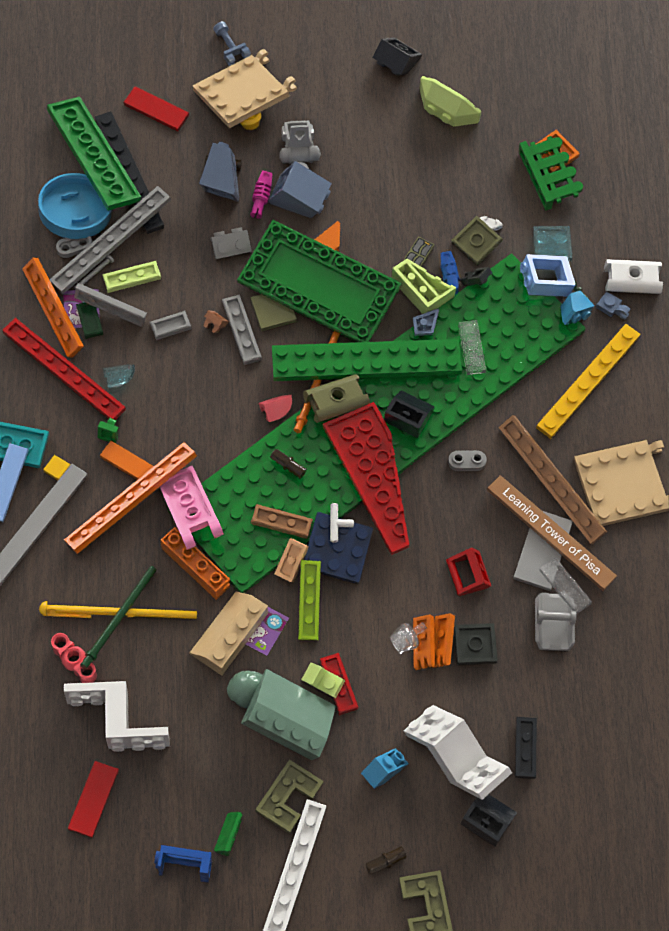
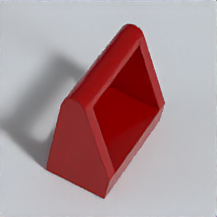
M469 548L446 559L458 596L491 587L478 550ZM468 559L476 583L464 588L455 563Z

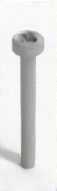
M108 255L105 261L79 283L84 285L109 262L113 263L114 259Z

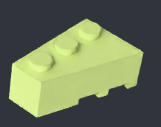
M405 259L393 267L391 278L402 283L400 290L422 314L439 308L455 296V286L444 283L438 276L434 277L427 273L426 269L409 259Z

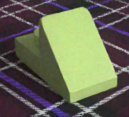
M310 663L301 679L334 698L337 697L345 682L344 679L314 663Z

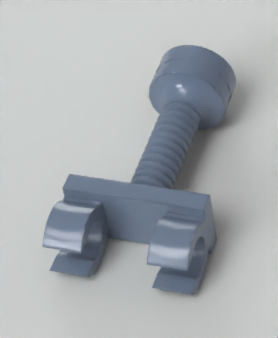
M219 22L214 26L213 30L216 35L222 36L229 47L228 50L224 51V59L228 66L235 64L234 56L241 54L243 59L250 56L251 52L245 43L235 46L227 33L229 28L225 22Z

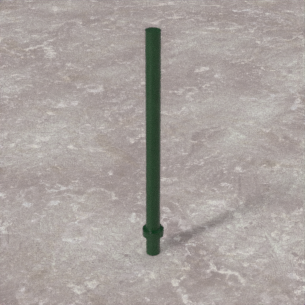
M149 567L92 649L85 653L86 657L80 664L83 669H87L91 662L97 659V654L157 571L155 567Z

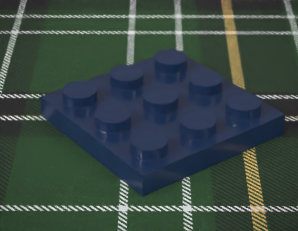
M317 512L308 543L309 548L304 560L321 561V574L358 584L373 528L355 522L353 528L338 527V542L332 543L330 541V515Z

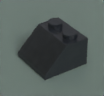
M393 37L381 39L372 58L377 60L376 63L380 66H387L393 74L400 76L408 74L422 57V54Z

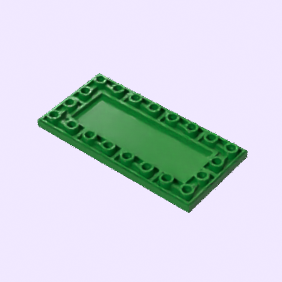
M272 220L237 279L238 283L355 342L371 341L402 286L401 282L275 220Z

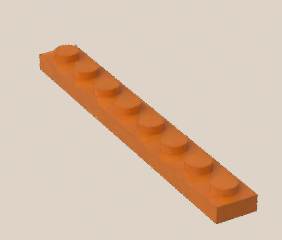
M183 442L65 538V542L78 554L196 458L195 451Z

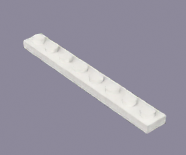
M307 799L263 931H286L326 810V805Z

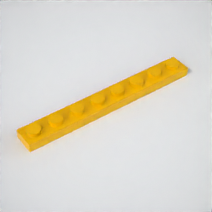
M625 324L537 424L536 429L552 439L639 339L641 334Z

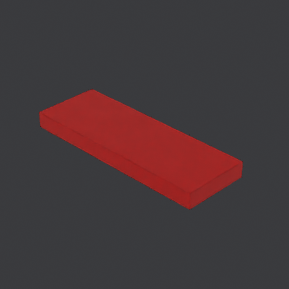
M136 86L124 101L125 106L177 132L189 116V112Z
M94 761L68 830L93 838L118 775V768Z

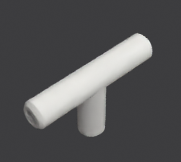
M332 503L330 505V541L336 543L338 542V527L353 528L354 521L338 519V504Z

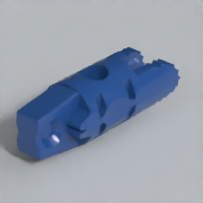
M451 251L442 252L440 268L443 282L450 286H455L456 295L459 292L458 282L460 281L457 264Z

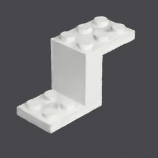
M126 681L64 684L67 704L72 706H81L83 703L102 705L105 702L108 749L119 752L124 751V748L141 751L147 747H153L155 750L170 747L168 727L129 729Z
M434 705L427 708L418 719L412 721L404 730L407 737L428 747L451 784L482 800L512 774L508 766L486 756L464 719Z

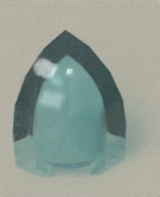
M135 364L103 368L104 377L107 379V387L114 388L127 384L135 373Z

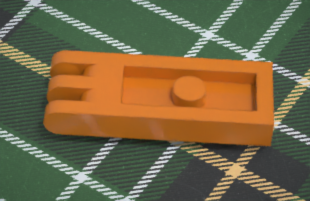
M451 613L435 616V666L432 668L451 664L455 615Z
M432 615L413 618L415 670L435 666L434 616Z

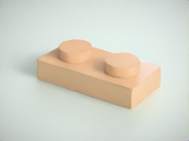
M290 538L275 571V575L289 582H294L301 567V560H304L309 546Z

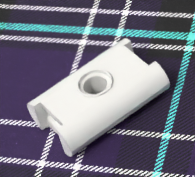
M606 259L605 272H608L609 279L605 290L609 292L661 294L663 282L659 281V272L662 263Z

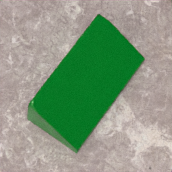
M230 812L227 814L214 849L216 853L225 856L230 855L242 821L241 812Z

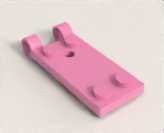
M193 466L178 471L160 486V490L187 550L196 546L191 533L209 526L214 538L224 535Z

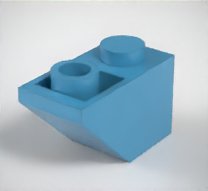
M581 291L570 293L560 306L562 322L567 325L582 319L586 320L591 315L590 311L595 305Z
M395 748L374 758L361 774L375 789L385 784L409 763L404 759L403 754Z

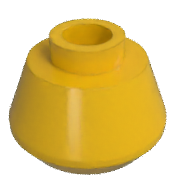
M261 112L240 123L242 127L246 130L256 129L260 124Z

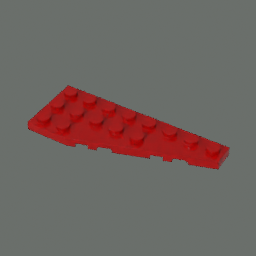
M375 402L323 423V428L390 554L393 555L409 548L392 434Z

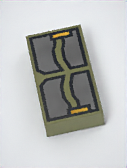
M418 236L404 260L409 259L422 267L433 250L434 244Z

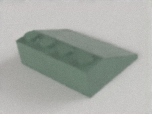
M265 669L241 724L310 760H314L320 757L325 746L336 706Z

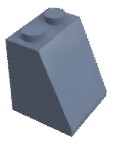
M223 142L213 143L199 184L205 192L238 202L239 190L235 155L228 144Z
M294 161L281 173L268 203L312 218L316 214L319 215L323 210L324 205L322 203L328 198L331 192L329 188L332 183Z

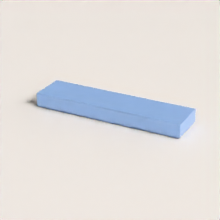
M9 443L0 468V522H4L29 451L27 448Z

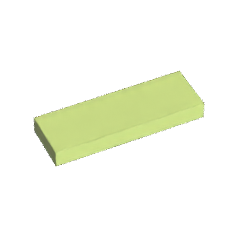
M156 261L103 274V279L107 292L110 293L160 280L161 275Z

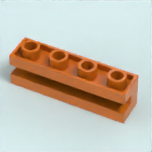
M175 527L160 540L161 549L215 600L230 588V578L197 547L187 550L180 532Z

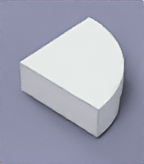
M487 216L480 217L494 231L503 227V224L497 219L488 218Z

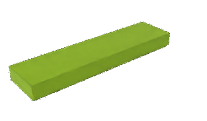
M301 560L298 640L318 641L321 561Z

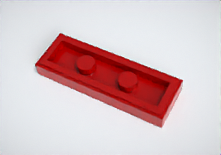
M339 653L320 658L321 666L325 670L345 680L337 697H333L338 714L342 715L358 710V705Z

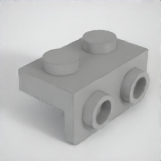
M242 227L231 229L232 233L225 234L224 231L214 233V237H210V240L212 241L215 259L252 252L248 231L242 230Z

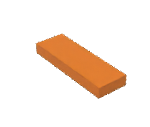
M110 441L100 454V458L136 480L154 467L113 441Z

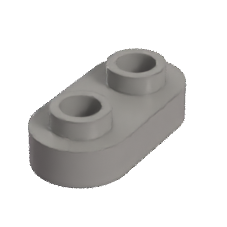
M90 236L83 239L63 238L56 244L57 254L62 258L78 255L92 243V238Z
M477 450L454 451L449 455L448 465L454 471H480L485 467L487 458L483 452ZM458 457L461 461H456L455 458ZM478 457L480 458V461L474 460V458Z

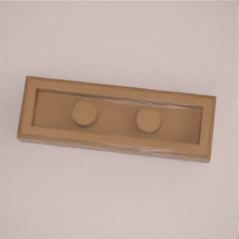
M256 504L251 520L253 525L308 539L313 522L311 518Z

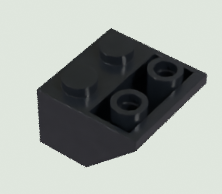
M401 390L394 396L385 411L384 420L387 424L418 438L435 406Z
M488 794L483 800L478 797L474 800L464 815L461 825L496 847L517 812Z

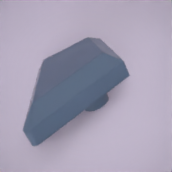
M439 309L413 317L414 336L433 335Z

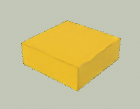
M54 455L43 471L54 479L59 480L70 464Z

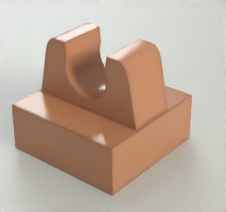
M208 310L204 316L206 317L204 327L209 328L213 323V333H218L229 322L215 311Z

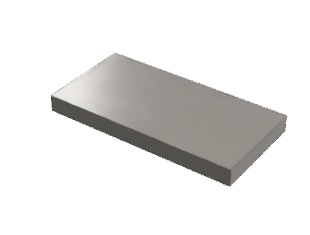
M544 512L569 534L572 520ZM530 528L513 579L551 591L562 555Z

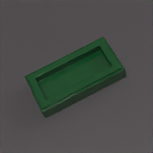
M85 302L76 304L85 339L103 335L96 307Z

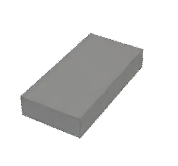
M185 311L150 322L156 340L191 329Z

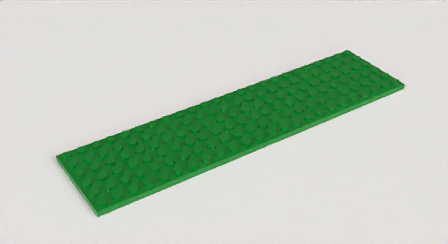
M512 253L491 268L492 274L487 278L486 283L482 285H468L452 299L437 308L439 313L433 335L414 336V327H411L394 340L459 339L462 365L461 375L359 378L358 384L363 394H368L370 403L375 402L383 419L392 399L401 390L435 406L418 438L387 424L392 434L398 475L585 332L586 328L579 321L567 325L562 322L560 307L562 303L555 296L528 295L527 288L524 286L523 274L520 272L521 262ZM311 407L307 416V424L303 426L301 433H296L294 428L297 423L296 418L301 413V410H299L201 483L224 535L214 538L209 526L191 534L196 544L209 559L230 578V583L238 592L245 593L278 567L290 538L308 545L317 512L330 515V505L336 503L338 504V518H343L363 502L323 428V423L337 417L316 423L314 421L315 413ZM275 449H278L290 458L293 457L295 462L307 469L301 479L290 471L283 470V466L270 458ZM256 504L313 519L308 539L251 524Z

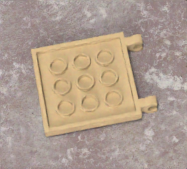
M265 49L260 50L256 57L253 55L246 57L193 85L194 92L229 128L288 98L289 92L297 89L293 84L296 80L292 76L288 77L282 85L263 66V64L269 62V59L266 57L268 52Z
M647 440L574 456L573 460L590 511L602 526L669 511V495L666 496L652 456V454L662 452V448H664L662 440L655 441L648 445Z

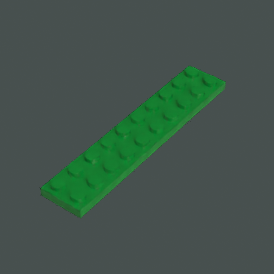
M459 339L272 345L274 381L342 379L357 374L359 378L462 374Z

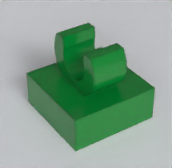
M109 418L107 423L100 421L97 438L116 443L119 427L115 426L117 420Z

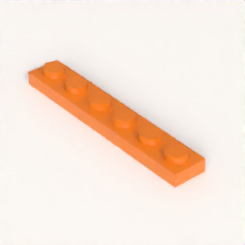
M32 258L22 270L67 357L73 358L84 345L38 258Z

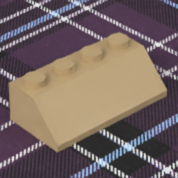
M235 592L189 654L222 676L268 615V606L252 595Z

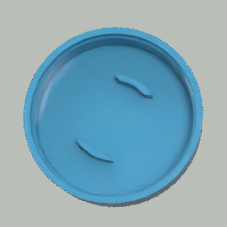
M68 173L54 177L43 186L38 198V212L42 223L51 232L64 238L83 239L94 236L108 225L112 210L107 211L85 174Z

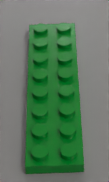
M76 97L48 104V113L107 211L140 202L141 195L82 99Z

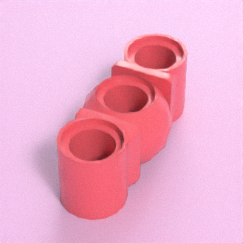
M55 634L52 637L51 645L54 653L60 657L63 666L69 671H74V674L79 677L82 683H94L97 678L94 664L91 662L87 669H83L80 666L86 657L85 651L78 646H74V643L69 640L66 634ZM59 642L66 643L62 648L56 647ZM72 656L79 657L75 662L69 661ZM85 670L92 671L91 675L84 676L82 675V673Z

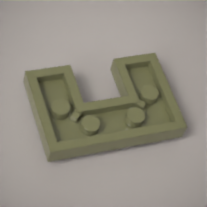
M289 759L255 809V812L290 834L301 818V815L286 806V802L295 789L313 800L324 784V781Z
M440 870L400 877L399 883L403 900L423 896L427 916L407 919L409 931H453Z

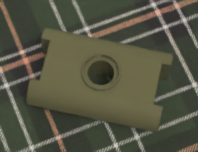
M357 374L303 392L305 403L309 402L315 413L314 421L316 423L349 413L370 404L368 394L364 395L358 384L359 377Z

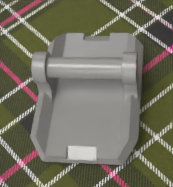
M540 593L535 598V641L539 649L570 651L575 643L576 611H574V600L568 594Z

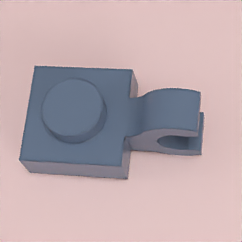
M606 292L596 305L597 309L610 317L615 313L624 320L629 316L628 312L630 311L628 306L621 305L622 300L609 292Z

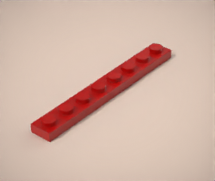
M14 318L2 330L4 335L106 418L116 420L126 410L123 404L17 318Z

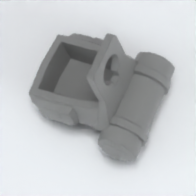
M309 121L284 122L281 133L282 140L285 141L286 145L285 148L281 149L279 155L282 163L292 164L294 161L313 163V161H319L321 156L318 146H314L312 141L314 139L313 125Z

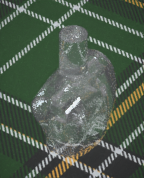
M423 622L415 628L405 623L399 626L389 638L399 653L413 650L419 646L417 635L426 630L427 627Z

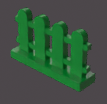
M552 136L547 137L546 141L537 144L531 142L530 146H528L526 141L519 143L518 151L545 211L552 209L554 201L558 204L561 203L563 198L572 195L576 198L579 196L578 193L583 190V184L580 181H572V178L576 175V169L571 166L566 168L565 166L569 161V154L567 152L559 153L558 151L562 147V139L559 137L552 138ZM553 152L554 155L542 159V154ZM560 166L561 170L552 173L548 172V169ZM563 181L567 182V185L558 188L554 185Z

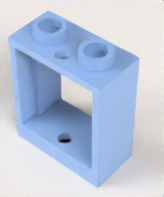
M526 255L520 264V272L523 274L524 286L527 288L528 295L568 297L575 287L568 258L565 256ZM535 269L555 270L557 281L538 280Z

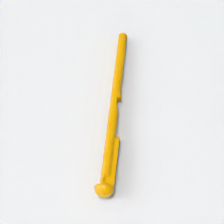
M48 601L41 603L39 611L43 616L92 618V615L115 616L120 609L48 605ZM130 608L126 613L130 618L137 616L197 619V611Z

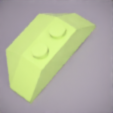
M425 76L421 77L419 89L424 109L429 114L437 116L444 123L452 126L476 124L480 121L481 110L476 108L467 98L435 79L426 78Z

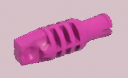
M262 170L256 182L252 196L254 203L250 213L253 218L256 213L257 219L262 218L264 205L268 203L272 188V173Z

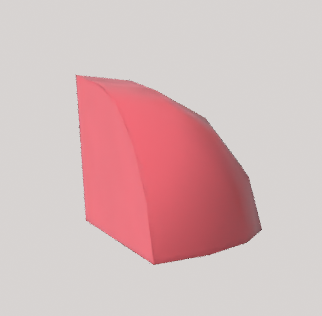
M283 395L258 403L261 412L265 411L268 422L278 420L289 412L292 405V395Z

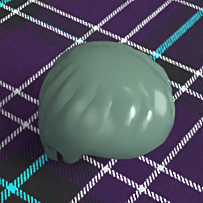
M241 671L235 674L227 686L228 697L240 707L248 709L262 674L255 671Z

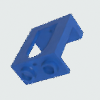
M161 845L160 851H156L154 864H156L155 868L158 869L159 875H163L165 862L199 867L200 881L209 883L212 866L211 852Z

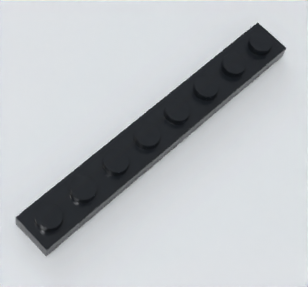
M112 112L95 116L96 124L135 185L142 200L149 194V191ZM157 212L143 226L147 234L163 229L164 223Z

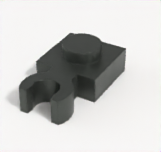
M489 267L479 268L474 272L469 271L465 273L466 277L460 278L463 286L468 284L470 286L482 285L487 282V278L492 274V271Z

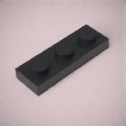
M516 717L515 778H536L537 718Z

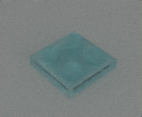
M534 226L535 255L565 256L568 258V261H572L570 226Z

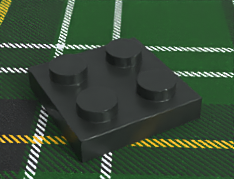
M494 623L454 626L457 665L497 664Z

